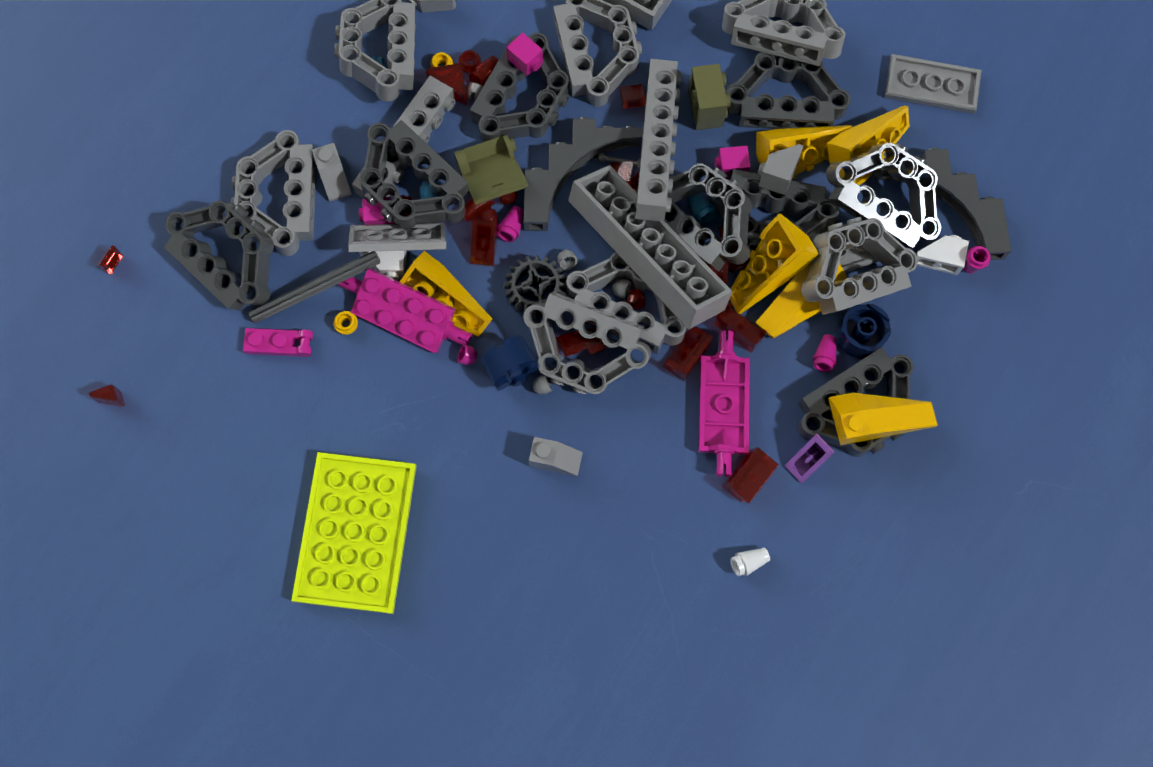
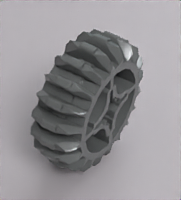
M538 254L535 255V260H531L527 255L526 262L524 263L518 259V267L511 265V273H506L505 275L507 281L503 283V286L507 289L504 292L505 297L510 298L508 304L510 306L515 305L514 309L516 312L523 309V316L529 306L539 302L546 304L547 299L543 300V294L549 291L551 287H555L554 292L566 296L567 284L565 282L567 276L562 275V267L556 268L557 262L555 260L548 263L549 258L547 256L541 261ZM537 272H543L549 276H540ZM528 273L529 278L517 286L518 281ZM533 279L535 281V284H538L539 294L537 293V290L534 289V287L532 286ZM530 296L534 298L536 302L528 301L523 297ZM534 310L532 313L533 318L535 319L537 317V313H540L541 311Z

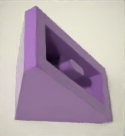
M816 434L784 466L803 483L835 451Z

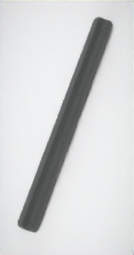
M372 251L251 309L248 312L252 322L258 323L380 264V258L375 251Z

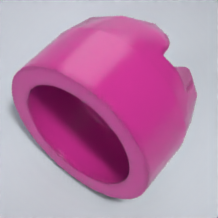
M462 345L458 353V362L465 365L474 364L477 360L478 352L472 346Z

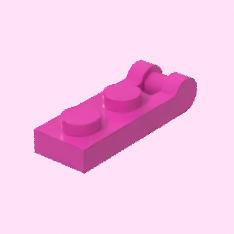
M246 328L243 352L245 354L309 357L312 350L309 346L310 341L313 340V331ZM295 340H300V346L294 347Z

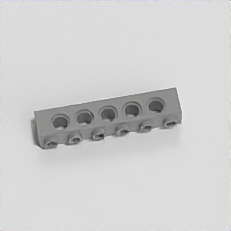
M429 76L395 125L402 120L421 139L428 143L432 131L441 125L446 111H450L455 104L453 88ZM432 104L437 105L434 108H427L429 105ZM418 122L424 123L421 126H414ZM391 148L388 151L383 181L395 185V183H399L402 180L407 165L401 164L399 160L393 163L388 162L391 158H398L397 153ZM407 148L404 149L402 153L407 154L410 153L412 150ZM358 175L353 181L352 186L355 194L364 198L365 194L362 191ZM372 179L367 182V184L374 185L377 183L375 179Z

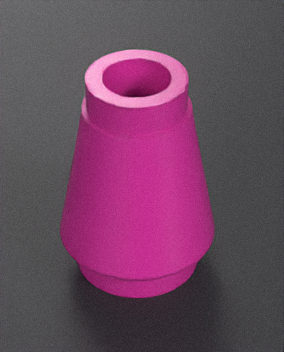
M513 206L497 226V235L503 241L514 242L519 237L524 216L522 208Z
M975 246L969 249L964 270L972 274L987 267L991 260L989 251L982 246Z
M823 335L812 358L813 367L816 370L830 372L836 366L837 338L835 336Z

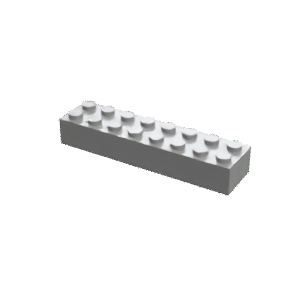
M610 165L573 181L568 201L688 329L726 309L733 291L665 221L635 219L637 193Z

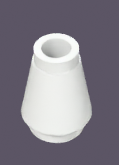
M763 547L761 549L735 553V556L730 561L735 574L746 577L769 562L770 556L767 549Z

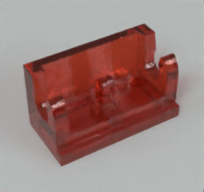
M730 303L727 304L724 311L716 316L714 325L720 330L726 331V334H728V331L734 332L733 339L751 353L767 333L764 328L761 330L744 316L738 314Z
M696 326L689 329L683 341L678 344L667 361H665L663 368L685 381L700 361L701 356L711 346L713 336Z
M759 447L753 448L737 466L732 476L723 484L722 488L740 502L750 503L779 464Z

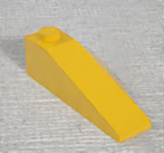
M901 106L852 127L827 142L830 165L834 162L847 161L864 154L876 144H896L910 127L908 106ZM884 150L882 151V159H883V160H884V158H885V156H884L885 151H884ZM843 168L839 171V176L842 179L845 176ZM873 172L856 178L854 182L861 185L869 179Z
M852 126L784 128L757 132L756 156L759 165L761 162L766 163L771 153L798 144L803 145L798 165L792 177L793 180L796 178L795 175L805 170L810 171L814 169V165L824 160L829 161L827 142L841 132L852 128Z
M778 214L763 229L759 236L761 241L756 250H752L750 253V261L745 270L740 271L731 287L733 292L730 301L738 314H742L803 271L819 255L809 236L782 214Z
M425 251L413 261L400 280L401 283L455 308L456 310L452 317L454 326L477 337L481 335L492 320L490 315L445 266Z
M840 263L835 281L847 279ZM810 264L791 280L755 322L772 339L821 311L819 301L808 302L801 294V285L807 278Z
M848 393L828 398L840 446L938 426L932 403L928 401L862 393Z

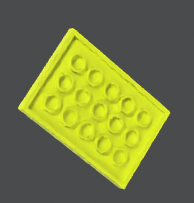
M317 452L292 602L394 614L417 468L416 464Z

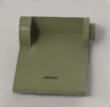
M506 134L454 152L459 171L468 182L469 193L475 205L529 187L514 156L517 148L513 137L508 138Z

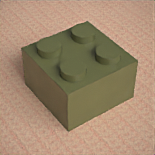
M720 63L692 67L688 93L695 130L723 127L724 119L728 117L727 107H730L731 104L730 95L725 93L726 75L725 72H721Z

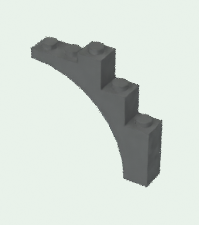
M588 117L573 119L572 144L565 142L549 144V170L539 167L525 170V178L529 187H526L524 191V231H548L549 218L554 201L564 183L575 171L596 158L600 153L605 154L623 148L641 147L643 128H636L634 126L624 128L602 126L601 128H596V119Z
M934 147L925 150L921 158L927 162L926 165L936 172L938 177L935 187L936 196L947 203L960 216L968 227L976 246H982L989 251L990 261L1004 260L1011 252L1003 198L994 199V197L989 196L979 200L975 174L958 172L952 175L948 149ZM903 163L900 166L902 173H904L905 166ZM884 166L874 171L876 180H894L906 183L903 179L892 178L888 173V169ZM922 176L919 178L920 185L923 184Z

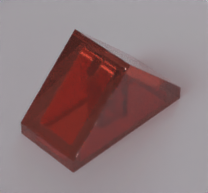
M461 63L433 67L426 71L427 79L429 76H432L453 88L455 100L466 106L468 100Z
M472 219L470 264L494 266L498 241L497 221Z

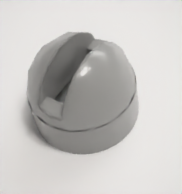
M476 83L468 84L467 97L469 100L472 101L474 97L475 100L477 99L483 88L482 85Z
M569 249L559 252L557 256L558 264L563 270H571L577 265L578 259L574 252Z
M625 279L616 280L612 286L614 295L627 299L632 283Z
M544 374L534 379L532 386L536 393L543 395L553 391L547 376Z

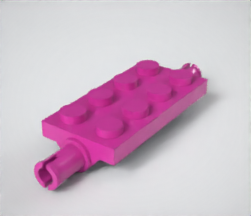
M372 268L367 269L363 281L351 277L339 283V287L357 294L351 313L435 354L439 351L444 339H450L463 346L469 345L471 341L469 338L472 339V333L454 326L452 317L455 313V308Z
M726 331L718 332L719 352L713 356H701L698 453H715L717 455L716 476L722 477V474H724V477L732 476V455H748L750 358L738 357L733 352L734 332L728 331L726 337Z

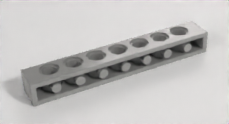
M650 59L635 219L664 222L665 213L671 210L672 198H668L667 194L672 193L673 179L669 178V174H673L675 160H670V156H675L676 142L672 141V138H676L677 124L673 123V120H677L679 106H674L675 102H679L680 88H676V85H680L681 71H677L678 61Z

